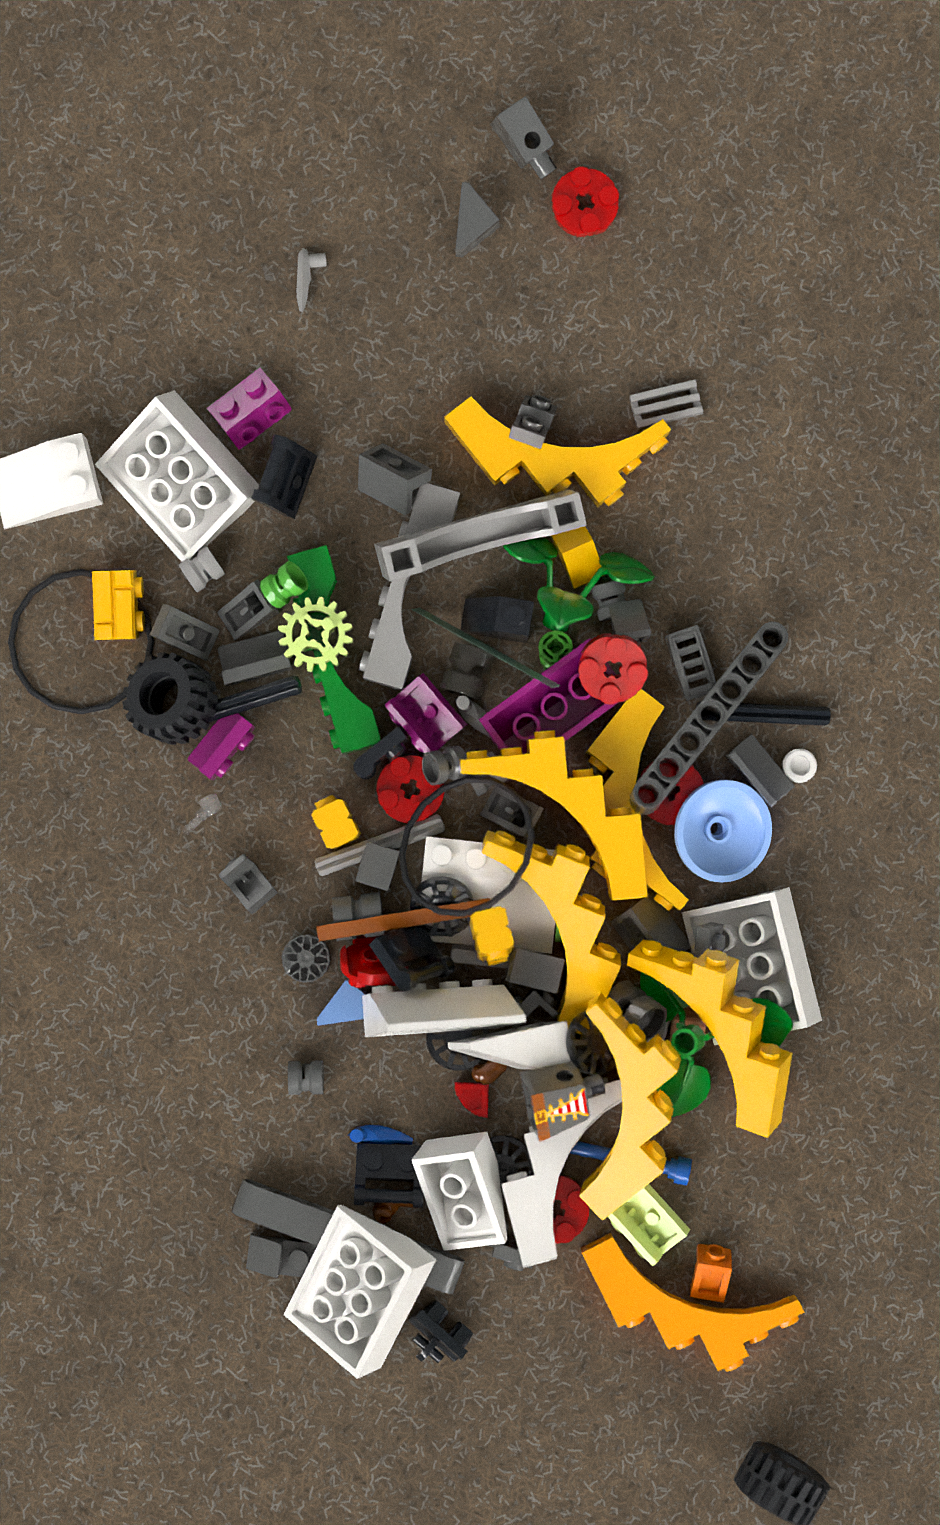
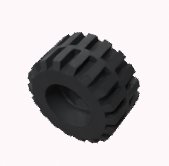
M161 652L158 653L157 657L153 655L146 657L145 664L139 662L134 667L137 670L135 674H129L127 678L130 681L129 686L124 687L123 695L127 696V700L122 701L123 709L129 711L125 716L129 722L134 723L132 727L149 737L170 745H176L177 742L180 744L189 743V737L196 739L201 736L199 731L201 729L206 730L210 724L207 721L210 716L214 717L216 710L212 709L213 704L218 703V696L213 694L217 689L216 684L210 680L212 676L209 672L202 669L203 667L174 653L167 654ZM177 684L178 696L176 702L170 710L163 714L164 697L169 689Z
M754 1441L734 1477V1482L749 1499L773 1515L794 1525H810L830 1490L829 1484L824 1477L804 1461L773 1444Z

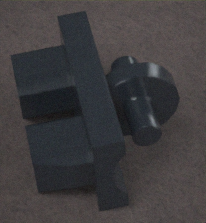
M437 1300L430 1303L423 1310L415 1312L408 1320L429 1339L427 1341L419 1332L412 1339L421 1348L416 1358L422 1362L429 1355L435 1362L439 1363L444 1355L435 1348L437 1346L453 1362L457 1359L461 1360L468 1352L465 1347L473 1332L461 1322H457L449 1333L441 1328L439 1324L449 1312Z

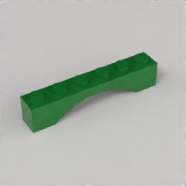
M327 545L287 556L288 561L295 563L302 570L308 581V589L300 594L298 598L292 599L293 604L296 603L301 608L305 607V598L309 597L312 605H317L319 597H323L325 606L328 607L337 579ZM321 612L308 613L312 619L318 620L325 619L327 615ZM307 622L306 625L311 634L307 640L314 639L322 647H325L321 636L324 629L317 630ZM313 650L315 657L323 656L319 650ZM331 661L326 663L327 669L325 672L321 670L319 664L315 665L312 671L315 683L322 682L325 696L320 697L325 717L331 715L334 729L329 730L333 748H340L341 753L345 755L373 747L381 740L373 710L358 700L344 685Z

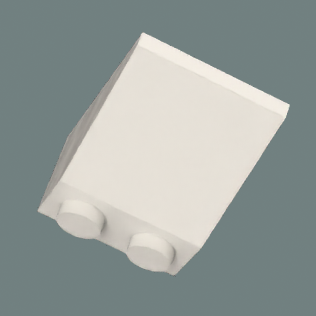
M82 433L50 440L0 459V514L4 529L103 504L88 441Z
M567 1021L539 1022L521 1026L517 1029L512 1028L448 1042L449 1050L517 1069L532 1070L571 1062L566 1048Z
M480 1132L426 1140L412 1158V1163L443 1250L506 1243L507 1233L498 1162L488 1133Z

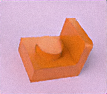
M698 1244L696 1250L697 1261L690 1286V1297L724 1303L732 1272L731 1250L716 1244Z

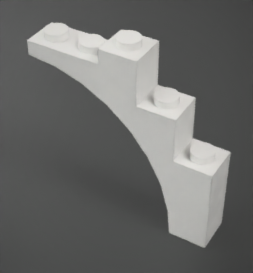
M602 1078L606 1093L588 1099L590 1110L588 1120L540 1142L532 1126L529 1127L530 1133L524 1134V1141L534 1175L528 1177L526 1171L515 1173L506 1177L508 1182L501 1184L523 1268L557 1259L553 1234V1201L558 1178L569 1153L583 1133L605 1112L622 1102L621 1080L608 1082V1078Z

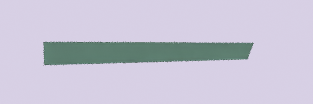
M411 609L549 687L561 686L424 609Z

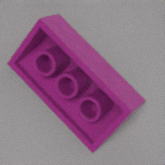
M590 638L541 673L544 677L561 686L551 688L534 678L478 719L500 752L504 748L522 747V754L528 753L527 739H535L534 732L555 730V737L562 736L565 742L615 705H608L601 700L595 699L584 689L580 682L578 663L582 649L591 640ZM606 662L607 670L605 673L607 675H616L608 662Z

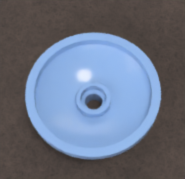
M726 779L708 782L695 789L686 798L678 812L674 829L676 848L683 863L701 878L721 883L741 879L757 868L770 846L772 821L768 807L762 797L746 784ZM716 822L718 830L712 834L710 828Z

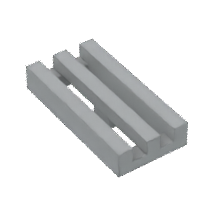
M696 380L629 396L637 430L651 427L662 419L668 423L703 414ZM690 390V395L641 407L638 406V402ZM693 402L694 408L644 420L641 418V414Z

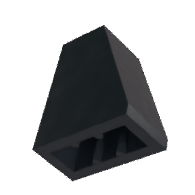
M502 596L465 599L460 630L472 635L527 643L534 602Z

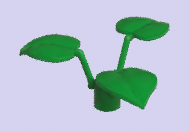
M539 537L503 545L510 555L522 562L531 564L543 562L547 569V586L538 590L537 598L545 611L542 623L552 631L566 632L571 623L585 620L593 614L594 608L586 599V596L602 575L608 574L612 580L625 584H639L652 581L655 578V575L637 559L623 553L609 552L600 556L599 564L602 567L597 570L581 594L578 595L553 587V561L551 558L558 556V550L549 540Z
M641 972V989L647 996H651L666 1008V1022L671 1021L679 1014V1022L676 1024L678 1030L671 1038L672 1046L680 1054L679 1069L676 1074L656 1090L663 1091L670 1098L674 1108L672 1117L683 1115L699 1106L710 1092L712 1082L710 1072L704 1066L694 1065L695 1058L692 1054L701 1050L706 1041L715 1037L712 1032L704 1033L697 1025H686V1012L683 1008L689 1005L673 990L653 977ZM750 998L753 1002L766 1006L761 1042L775 1044L780 1047L793 1029V1020L775 1002L764 998Z

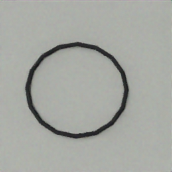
M84 569L54 574L29 590L13 614L8 639L13 670L29 694L52 709L76 714L110 709L127 696L123 695L122 692L107 703L84 708L57 704L36 691L21 671L14 641L19 616L32 597L56 580L81 575L92 577V571ZM138 598L139 611H144L145 629L148 639L146 658L152 655L154 637L150 635L152 627L149 613Z
M467 776L444 784L419 804L407 823L399 853L403 882L416 902L438 915L465 917L491 908L509 894L517 885L530 862L535 838L530 809L516 789L493 777ZM466 783L493 784L510 793L524 812L528 840L523 862L509 885L488 902L465 910L439 908L422 898L409 879L405 854L411 829L424 808L444 791Z

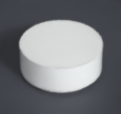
M795 749L788 752L782 761V771L790 781L795 783H803L810 780L817 770V762L814 755L805 749Z

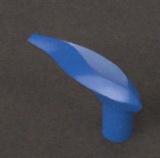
M380 1125L359 1126L347 1134L350 1136L351 1141L355 1143H401L412 1145L413 1138Z

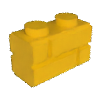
M137 570L92 571L95 640L138 639L139 632H144L145 630L144 611H138V598H143L144 594L143 578L137 577Z
M331 795L314 803L317 809L313 811L311 816L317 828L322 830L320 834L327 848L336 849L359 838L361 832L355 820L350 819L352 814L346 801L336 799L335 796Z
M499 906L475 912L470 918L469 925L473 940H475L474 945L478 960L487 961L488 966L508 961L507 957L512 952L514 945L504 907Z

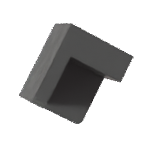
M370 842L367 843L355 881L389 891L400 851Z

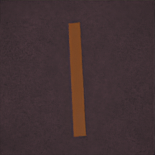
M490 898L437 907L465 910L486 903ZM428 908L320 925L316 926L319 941L466 918L471 917L473 914L465 917L438 915Z

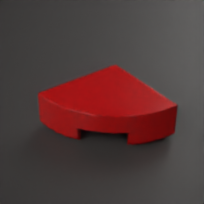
M455 1082V1092L461 1104L474 1115L488 1118L489 1084Z

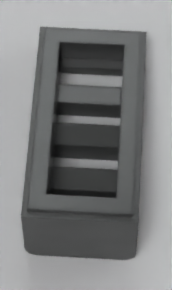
M695 625L666 635L664 638L685 700L689 701L707 695L716 684V679L699 626ZM693 638L695 644L678 650L676 643ZM698 651V658L682 663L681 656ZM702 664L703 671L686 676L685 669ZM704 677L707 678V684L690 689L689 682Z

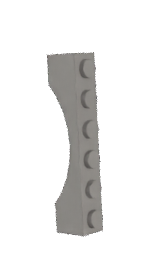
M429 483L420 486L418 490H412L411 509L413 510L409 522H402L398 537L453 522L460 500V492ZM410 576L392 580L390 587L383 586L378 605L384 608L380 620L374 618L369 638L374 639L370 652L364 651L359 670L364 672V680L401 691L404 689L413 659L405 640L402 625V604L405 588Z
M568 489L375 543L374 546L382 576L392 581L424 572L435 566L473 553L519 541L559 534L587 526L579 492Z

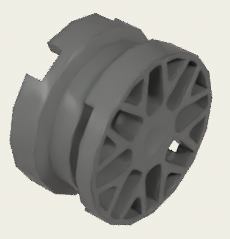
M311 934L299 935L290 940L284 947L282 954V964L287 975L302 983L313 982L321 978L328 970L331 961L330 950L324 941H319L317 936Z

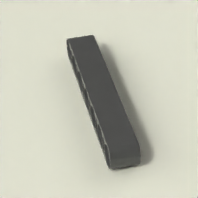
M771 621L765 623L757 631L638 780L629 798L630 805L635 812L648 815L657 810L777 659L788 642V632L782 624ZM763 635L774 636L778 641V646L770 647L766 645ZM751 660L755 662L758 672L750 673L743 668L742 661ZM726 685L734 687L738 697L734 699L725 697L722 693V687ZM705 711L712 712L717 718V723L713 725L705 723L701 718V713ZM683 737L693 739L697 746L696 750H685L680 744V739ZM663 763L671 764L675 768L676 775L673 777L662 775L659 765ZM642 789L650 790L655 796V802L650 804L642 802L639 799L638 791Z
M243 1179L231 1212L246 1220L318 1246L334 1210L256 1181ZM415 1241L436 1259L424 1286L444 1293L454 1294L465 1260Z

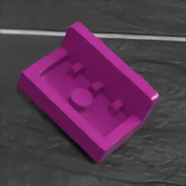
M258 368L207 408L239 450L252 442L274 423L281 420L292 409L280 390L261 368Z
M424 673L419 675L396 697L385 704V707L389 710L391 720L406 730L411 736V742L414 747L422 753L441 749L467 725Z
M238 713L218 719L189 755L188 761L213 781L217 776L223 778L234 764L231 761L238 749L243 752L254 739L255 735L252 732L256 727Z

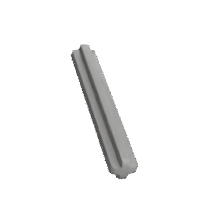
M436 814L423 821L416 822L411 829L408 845L426 839V837L442 833L445 827L441 816ZM406 826L316 858L315 866L318 874L325 876L360 863L365 846L369 842L393 850L400 848Z

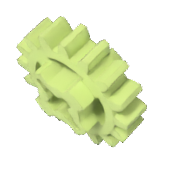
M309 597L305 598V607L301 608L296 603L292 604L295 613L293 615L284 613L283 617L288 621L287 626L282 625L278 627L280 632L286 634L285 638L279 640V644L281 646H289V649L284 653L285 657L290 658L295 655L294 665L298 668L305 662L307 663L308 672H312L317 664L325 672L327 669L326 663L329 661L338 666L339 662L336 656L338 654L343 656L349 654L343 647L344 643H353V638L345 635V632L353 629L352 624L342 623L347 613L342 611L336 614L337 603L333 601L326 607L323 597H319L317 605H312ZM321 612L329 615V617L323 620L312 619L308 613ZM297 621H299L302 625L301 634L295 639L296 641H293V630ZM307 622L317 630L324 629L321 636L325 647H322L314 639L307 640L311 636L306 625ZM338 628L339 637L333 649L330 645L331 633ZM308 649L319 650L323 656L309 657L302 653Z

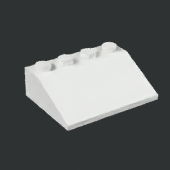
M175 390L156 396L95 464L181 562L186 559L192 560L199 550L210 544L255 502L251 500L254 489L258 490L259 484Z
M426 837L422 882L432 877H451L462 882L470 890L474 900L490 898L491 900L509 885L516 873L506 865L483 854V842ZM546 849L548 854L552 856L554 850ZM520 878L515 888L492 906V908L499 906L505 908L509 922L508 928L511 930L514 941L513 947L552 954L555 920L545 902L524 879ZM437 885L438 891H446L448 885ZM453 887L451 894L455 898L462 894V892ZM432 888L424 889L423 893L431 897L433 895ZM465 898L458 903L467 902V899ZM449 920L451 927L458 925L454 920ZM444 921L439 923L438 928L445 929ZM470 925L461 932L454 934L453 937L431 936V939L435 942L475 946Z
M789 887L682 912L691 946L690 949L693 953L695 952L697 926L709 922L724 924L723 935L726 942L723 952L727 956L739 959L735 996L764 998L775 1002L793 1020L792 1030L807 1028L822 1021ZM712 1038L714 1045H719L716 1039Z
M492 979L473 980L472 987H460L459 981L439 983V989L426 990V983H421L412 990L393 992V986L372 987V993L362 996L365 1037L490 1029L526 1022L525 1013L504 985H493Z
M339 1205L330 1219L284 1316L358 1379L382 1367L436 1259L411 1238L343 1205Z

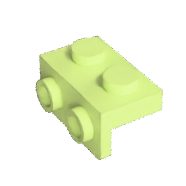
M650 1184L646 1185L608 1216L612 1226L619 1233H623L634 1245L637 1254L641 1258L646 1259L652 1266L659 1262L662 1255L686 1237L690 1231V1228Z

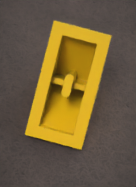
M584 526L550 535L573 588L575 589L589 583L597 570L602 566L599 564V556L587 528Z

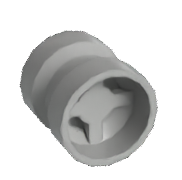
M207 546L199 550L197 557L194 559H186L178 564L197 593L204 589L206 583L211 579L218 580L225 575V572Z

